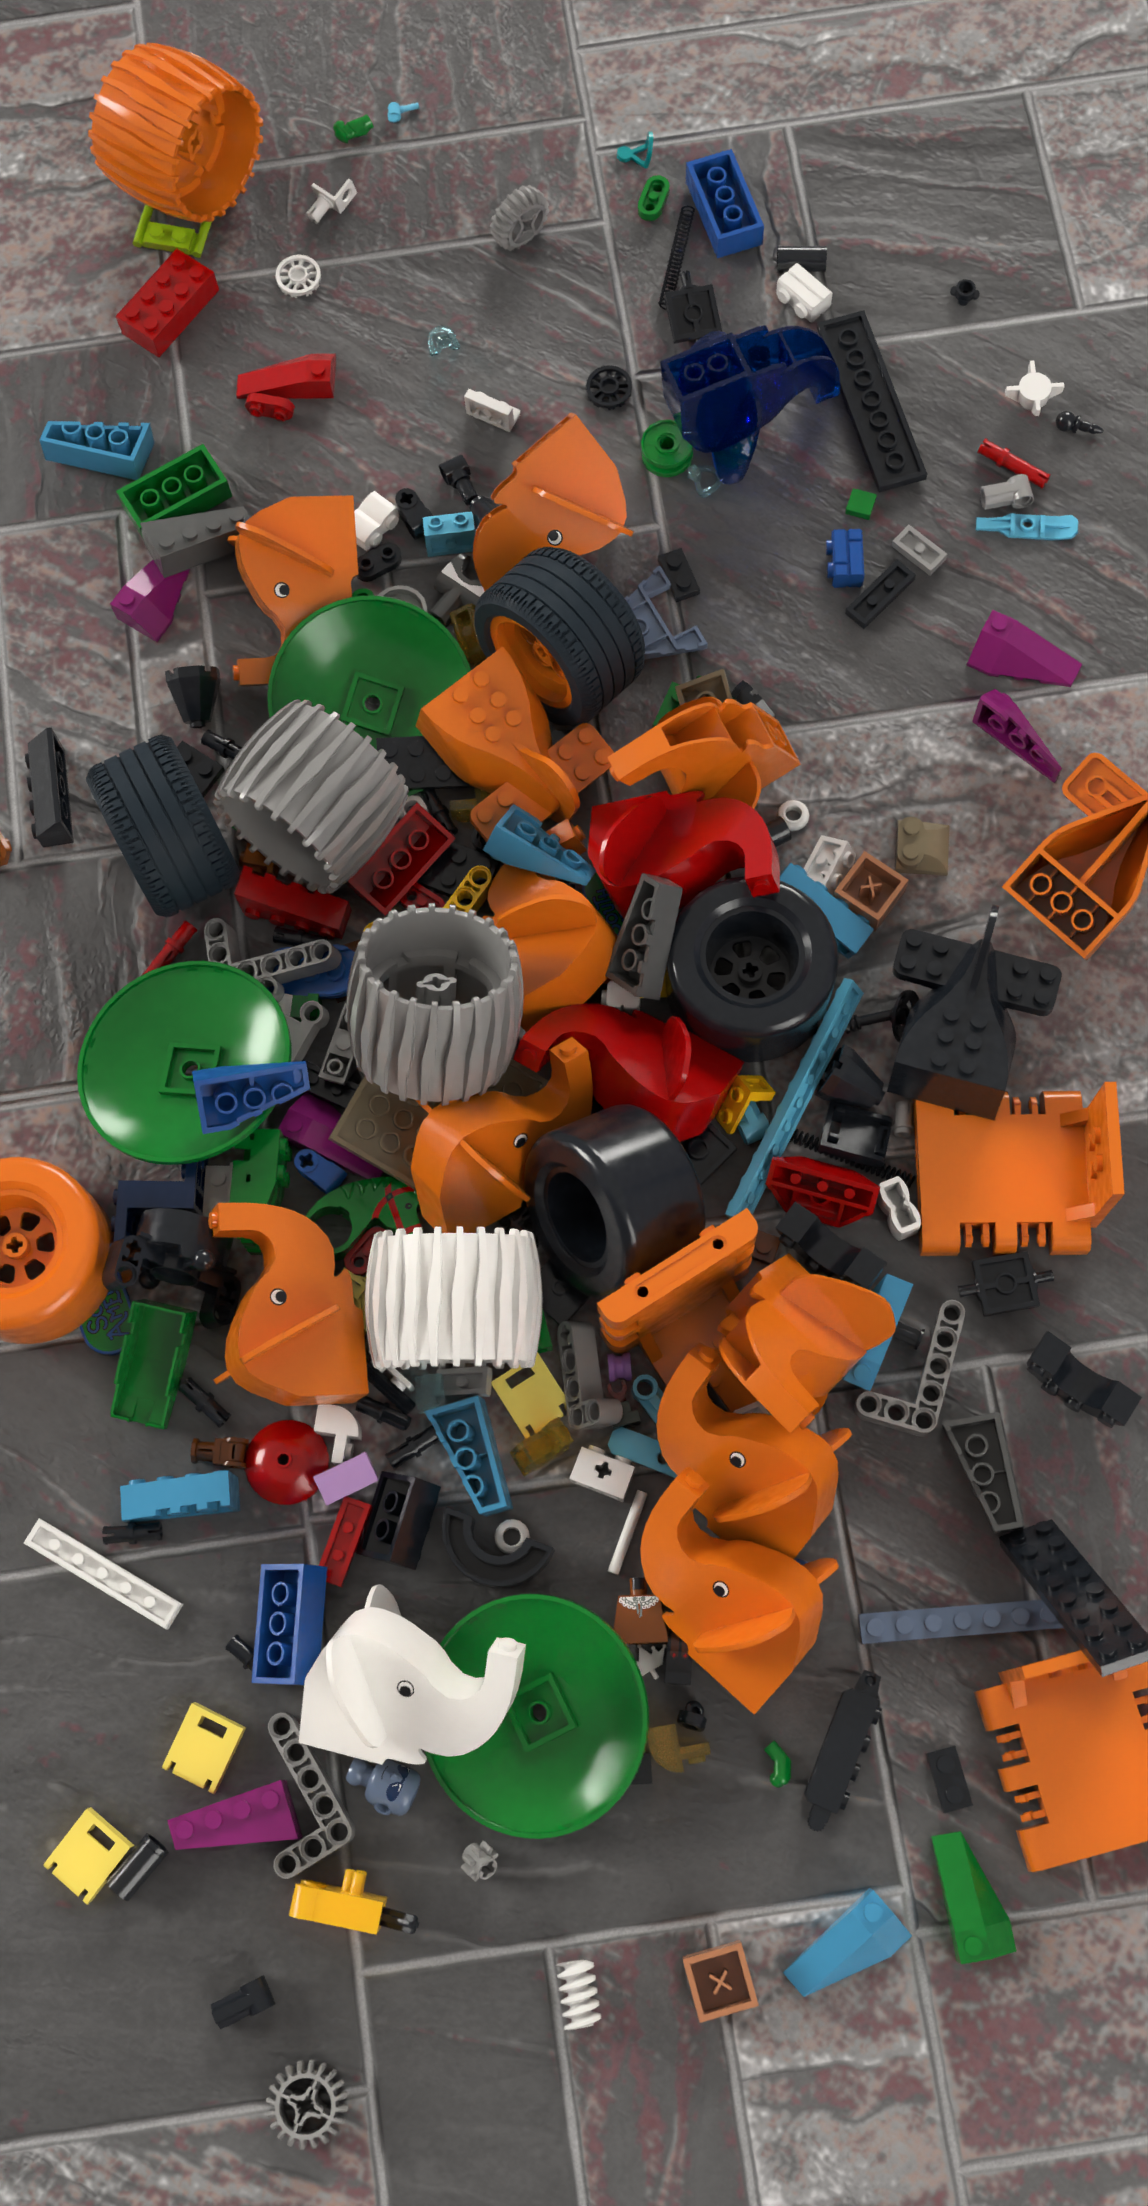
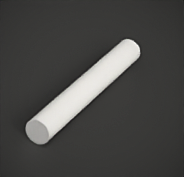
M637 1490L608 1568V1572L619 1575L648 1495L643 1491Z

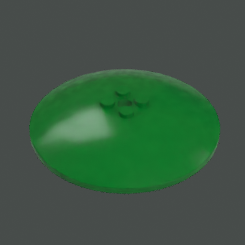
M357 596L342 599L313 612L284 641L275 658L269 678L267 693L269 718L294 700L299 699L301 702L309 700L312 703V707L321 704L325 707L324 712L332 714L335 711L340 714L338 720L347 726L351 722L355 724L354 731L363 738L367 735L370 736L372 740L369 744L377 750L376 738L423 736L416 727L421 708L470 672V665L462 648L449 630L436 618L419 607L402 600L383 596ZM375 697L379 700L380 706L377 710L371 711L365 707V702L368 698ZM409 790L408 796L416 795L424 790Z
M186 961L154 969L136 978L118 991L104 1005L89 1027L81 1047L77 1069L78 1092L81 1104L88 1119L98 1133L114 1148L135 1159L162 1165H179L198 1162L219 1155L253 1133L268 1117L275 1105L264 1110L262 1114L239 1123V1126L231 1130L203 1134L193 1075H185L187 1068L196 1065L198 1066L197 1070L222 1066L291 1062L292 1044L287 1020L281 1007L269 990L253 976L233 966L210 961Z
M520 1594L489 1602L460 1620L447 1633L439 1645L462 1673L480 1678L485 1677L488 1651L497 1637L512 1638L516 1642L526 1644L521 1680L514 1702L497 1731L477 1749L464 1755L450 1757L425 1751V1754L435 1777L446 1794L460 1809L482 1825L510 1836L532 1839L552 1838L572 1833L584 1828L608 1812L622 1798L639 1770L647 1744L649 1729V1706L643 1677L636 1660L618 1633L597 1614L580 1604L568 1599L545 1594ZM536 1704H541L546 1708L547 1715L542 1721L536 1719L533 1715V1708Z

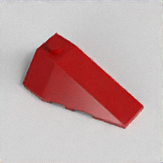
M309 354L239 374L236 397L237 399H247L250 393H260L286 399H334L336 354Z

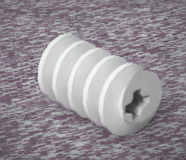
M576 1960L556 1964V1966L565 1967V1971L559 1973L557 1978L567 1982L559 1987V1991L568 1993V1997L560 2002L563 2005L570 2006L569 2010L562 2013V2017L572 2020L571 2023L564 2026V2030L593 2026V2023L601 2019L600 2013L592 2011L599 2006V2001L590 1998L598 1992L597 1988L588 1986V1984L596 1980V1976L586 1973V1971L594 1967V1962Z

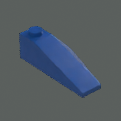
M306 1061L222 1066L192 1071L203 1134L231 1130L239 1126V1123L262 1114L264 1110L276 1104H282L310 1090Z

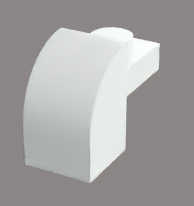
M331 1404L318 1405L314 1432L323 1436L335 1437L331 1462L337 1466L353 1457L354 1444L350 1443V1440L362 1441V1430L357 1419L347 1409Z

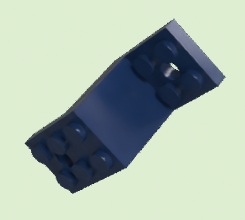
M209 1158L198 1162L182 1164L181 1177L185 1181L119 1180L118 1189H114L113 1203L116 1205V1216L111 1218V1231L114 1232L113 1242L130 1235H136L141 1214L149 1209L170 1208L203 1215L205 1172Z

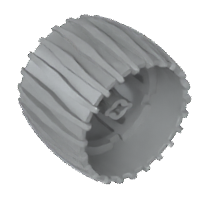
M297 699L276 712L244 744L220 781L214 794L213 804L215 807H218L217 813L219 816L223 817L225 815L224 824L228 828L233 826L237 830L235 837L238 840L245 838L251 844L249 850L252 853L258 850L266 857L265 864L269 865L273 862L281 868L279 874L285 877L289 873L295 877V883H307L308 890L315 891L318 889V892L321 894H330L354 876L379 849L399 818L408 799L409 789L408 786L404 785V776L396 774L398 766L394 762L389 764L384 759L387 753L383 749L377 751L369 744L372 740L370 736L361 737L354 731L355 724L351 722L347 726L338 720L340 714L334 711L332 714L324 712L325 707L321 704L312 707L311 701L304 700L301 702Z
M429 903L428 908L417 909L415 905H408L406 911L399 913L394 909L389 912L388 917L384 919L377 918L373 921L370 929H365L357 945L350 969L346 1006L350 1045L357 1067L360 1071H364L367 1081L371 1084L376 1083L379 1085L381 1091L385 1094L392 1092L399 1095L401 1101L406 1102L407 1098L420 1100V1105H427V1101L442 1102V1106L448 1105L449 1101L461 1099L463 1102L469 1101L470 1096L477 1093L481 1096L486 1093L490 1085L495 1086L500 1081L502 1074L508 1068L517 1044L524 1000L520 956L514 940L509 939L508 932L504 928L499 929L496 927L494 920L490 917L486 919L478 917L475 910L470 909L468 913L456 910V905L450 904L449 909L435 908V903Z

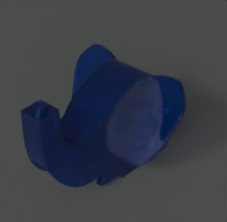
M764 325L734 335L732 332L726 334L722 331H712L699 339L689 350L660 361L663 396L683 438L696 450L703 453L712 452L717 476L723 484H736L743 480L752 460L760 429L772 421L797 394L809 388L816 404L839 395L840 390L839 369L827 344L817 332L800 326H786L769 331L767 326Z

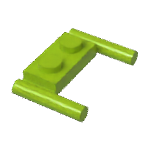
M147 205L144 206L132 243L135 247L141 248L144 246L174 252L177 248L187 255H193L196 258L201 257L212 222L203 221L199 232L195 233V229L150 222L154 209Z

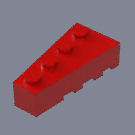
M243 866L234 895L246 917L254 920L264 918L277 926L287 924L294 926L296 930H305L306 933L310 930L319 933L320 936H327L328 939H334V937L343 938L352 912L349 901L327 893L321 894L318 890L313 891L311 894L301 884L291 882L285 885L275 879L276 876L265 873V876L262 877L253 874V868Z

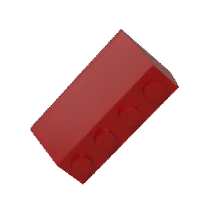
M416 802L390 831L387 838L369 861L345 884L365 902L386 916L456 838Z

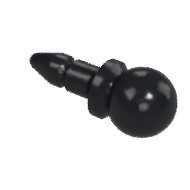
M1063 411L1056 418V426L1063 432L1072 430L1073 433H1076L1077 429L1091 434L1103 433V428L1095 423L1090 424L1087 421H1080L1081 416L1077 415L1075 417L1070 411Z

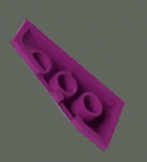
M152 560L122 587L110 603L116 618L158 642L172 624L173 613L177 602L179 603L180 592L184 581L187 580L190 569L164 578L156 563Z
M992 610L981 630L967 666L989 676L999 677V675L1012 676L1015 680L1026 678L1038 680L1044 684L1071 687L1082 663L1019 621Z
M996 689L983 694L979 699L972 722L1055 783L1062 770L1061 766L1011 697L1005 693H1000Z

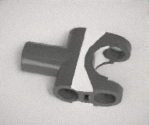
M460 553L449 562L434 583V589L443 594V596L429 614L445 627L452 622L462 608L475 615L477 601L485 592L479 580H470L465 577V571L471 561L470 556L465 553Z

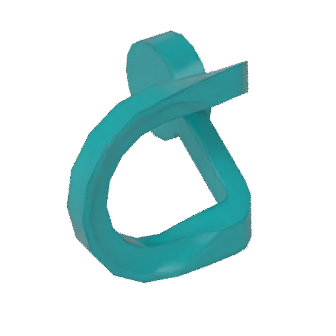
M648 131L644 145L632 150L627 146L619 147L616 155L617 159L621 162L633 160L643 168H648L653 149V132ZM647 149L645 161L635 155Z

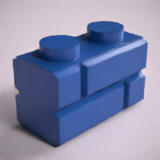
M833 530L831 539L826 540V555H831V562H827V578H832V586L834 588L863 586L864 556L862 530Z

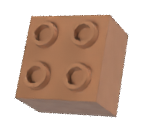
M864 851L835 889L833 897L842 899L848 904V909L853 913L865 917L869 921V925L874 929L873 931L876 932L905 893L909 880Z
M740 1940L682 1956L700 2023L759 2006Z

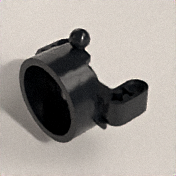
M170 1208L146 1210L141 1214L136 1235L124 1237L111 1244L102 1273L103 1285L110 1291H118L135 1284L139 1275L140 1285L148 1290L155 1289L160 1281L180 1286H191L205 1292L199 1313L201 1324L207 1329L228 1325L235 1316L241 1293V1283L234 1276L237 1274V1270L227 1266L234 1237H213V1229L209 1228L208 1217L200 1214ZM118 1271L122 1275V1282L119 1280L117 1276ZM215 1310L218 1312L219 1319L215 1315Z

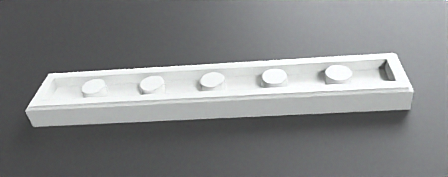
M40 1518L24 1541V1544L167 1630L183 1606L179 1601Z

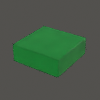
M853 488L845 514L870 520L877 494Z

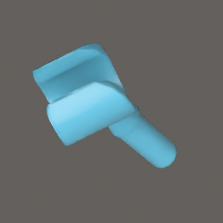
M391 102L388 106V120L393 123L398 122L401 119V113L419 109L418 102L405 106H399L398 103Z

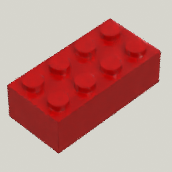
M176 248L116 315L122 334L160 358L219 291L214 271Z

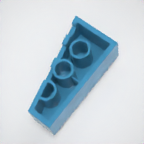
M48 421L39 440L45 460L133 480L140 478L155 443L150 423H141V426H129V423L118 422V426L104 425L103 422L81 425L80 422Z
M790 863L780 872V881L788 883L804 892L824 912L835 934L838 952L848 959L855 955L874 930L869 925V921L862 915H856L848 909L849 906L845 901L835 898L828 893L825 885L818 881L815 882L808 877L807 872L801 866Z
M477 1395L424 1411L429 1421H431L440 1442L445 1447L454 1468L459 1473L479 1514L487 1517L513 1509L485 1399Z
M219 1470L206 1474L191 1473L179 1478L163 1476L158 1477L157 1481L146 1482L145 1479L130 1480L129 1485L120 1486L122 1521L126 1523L240 1511L239 1480L230 1470Z

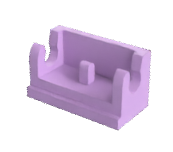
M365 1451L313 1476L326 1505L379 1481L372 1462Z

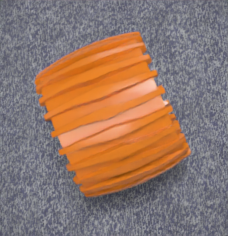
M148 42L146 45H134L133 50L122 52L123 57L119 61L111 63V72L108 76L103 75L101 78V82L104 84L99 95L95 93L93 97L97 102L94 112L89 114V118L93 121L92 129L88 130V136L92 139L93 145L90 147V151L96 157L95 164L108 179L128 195L162 213L198 223H203V221L212 222L216 216L223 217L226 215L225 210L228 207H234L237 204L235 199L240 193L245 194L247 191L244 186L248 178H253L255 175L252 172L255 160H260L261 155L257 151L259 143H263V136L260 135L263 119L259 117L258 113L261 109L259 104L254 101L255 96L228 72L198 55L157 43Z

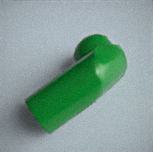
M774 1740L764 1751L774 1762V1772L770 1775V1782L774 1787L780 1788L788 1784L791 1779V1759Z

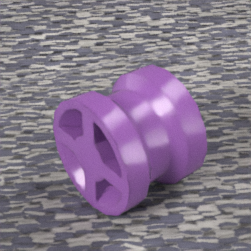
M630 1352L623 1353L622 1356L607 1354L609 1381L615 1382L619 1378H624L626 1381L632 1380Z

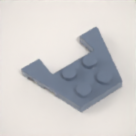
M661 566L656 567L653 570V574L646 581L643 580L629 597L626 596L624 598L640 625L645 643V659L707 649V642L697 625L676 636H672L650 598L671 589V583Z

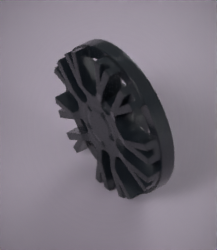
M612 365L597 368L589 375L586 382L588 398L597 408L603 407L608 408V410H614L615 407L619 406L620 408L622 405L624 406L632 393V381L629 374L622 368ZM606 372L607 377L602 379L599 374ZM612 372H616L615 377L611 376ZM621 376H623L626 379L623 382H618V379ZM590 388H597L599 390L591 392ZM618 394H624V396L620 398Z

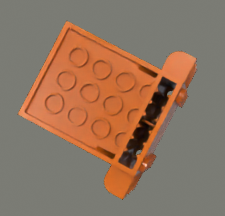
M1104 1082L1086 1108L1082 1106L1080 1091H1042L1039 1095L1040 1114H1038L1036 1097H1029V1114H1021V1101L1019 1097H1012V1114L1010 1115L1009 1094L1005 1091L995 1121L975 1115H966V1113L957 1111V1115H954L953 1109L913 1099L917 1206L921 1219V1226L919 1228L920 1256H958L960 1252V1229H963L965 1247H972V1229L981 1230L980 1242L983 1247H989V1229H991L993 1256L1013 1254L1017 1251V1228H1019L1021 1247H1028V1228H1036V1242L1039 1247H1045V1228H1048L1049 1255H1087L1091 1250V1228H1096L1125 1194L1117 1083Z
M748 1208L716 1228L714 1225L705 1228L699 1233V1239L644 1274L640 1275L637 1272L624 1281L625 1286L597 1303V1310L601 1315L599 1317V1323L602 1326L600 1328V1335L612 1352L618 1354L626 1353L639 1345L665 1386L668 1385L674 1372L688 1352L699 1342L712 1348L723 1359L719 1350V1341L727 1335L720 1333L717 1327L727 1317L724 1309L740 1293L735 1282L745 1277L750 1270L758 1232V1224ZM723 1359L709 1379V1382L730 1411L728 1412L733 1413L735 1410L758 1400L734 1375Z
M1078 1650L998 1672L1002 1684L974 1692L985 1731L1015 1725L1016 1731L996 1736L997 1743L1002 1744L1019 1738L1022 1748L1017 1751L1005 1752V1754L1001 1755L1003 1762L1024 1757L1026 1761L997 1769L1004 1792L1033 1786L1034 1791L1014 1796L1015 1801L1022 1804L1037 1798L1039 1803V1810L1024 1812L1020 1815L1022 1822L1043 1817L1044 1823L1016 1830L1029 1872L1053 1868L1148 1841V1728L1144 1729L1143 1726L1144 1723H1148V1713L1140 1716L1137 1707L1139 1704H1148V1694L1136 1698L1133 1695L1134 1691L1148 1688V1661L1102 1677L1085 1654Z

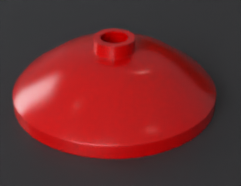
M281 1420L271 1423L261 1429L248 1446L245 1456V1463L247 1464L245 1469L246 1476L254 1491L271 1503L278 1505L301 1503L312 1497L319 1490L313 1476L329 1469L328 1448L321 1435L316 1434L311 1426L303 1422ZM288 1455V1463L281 1465L279 1462L280 1457Z

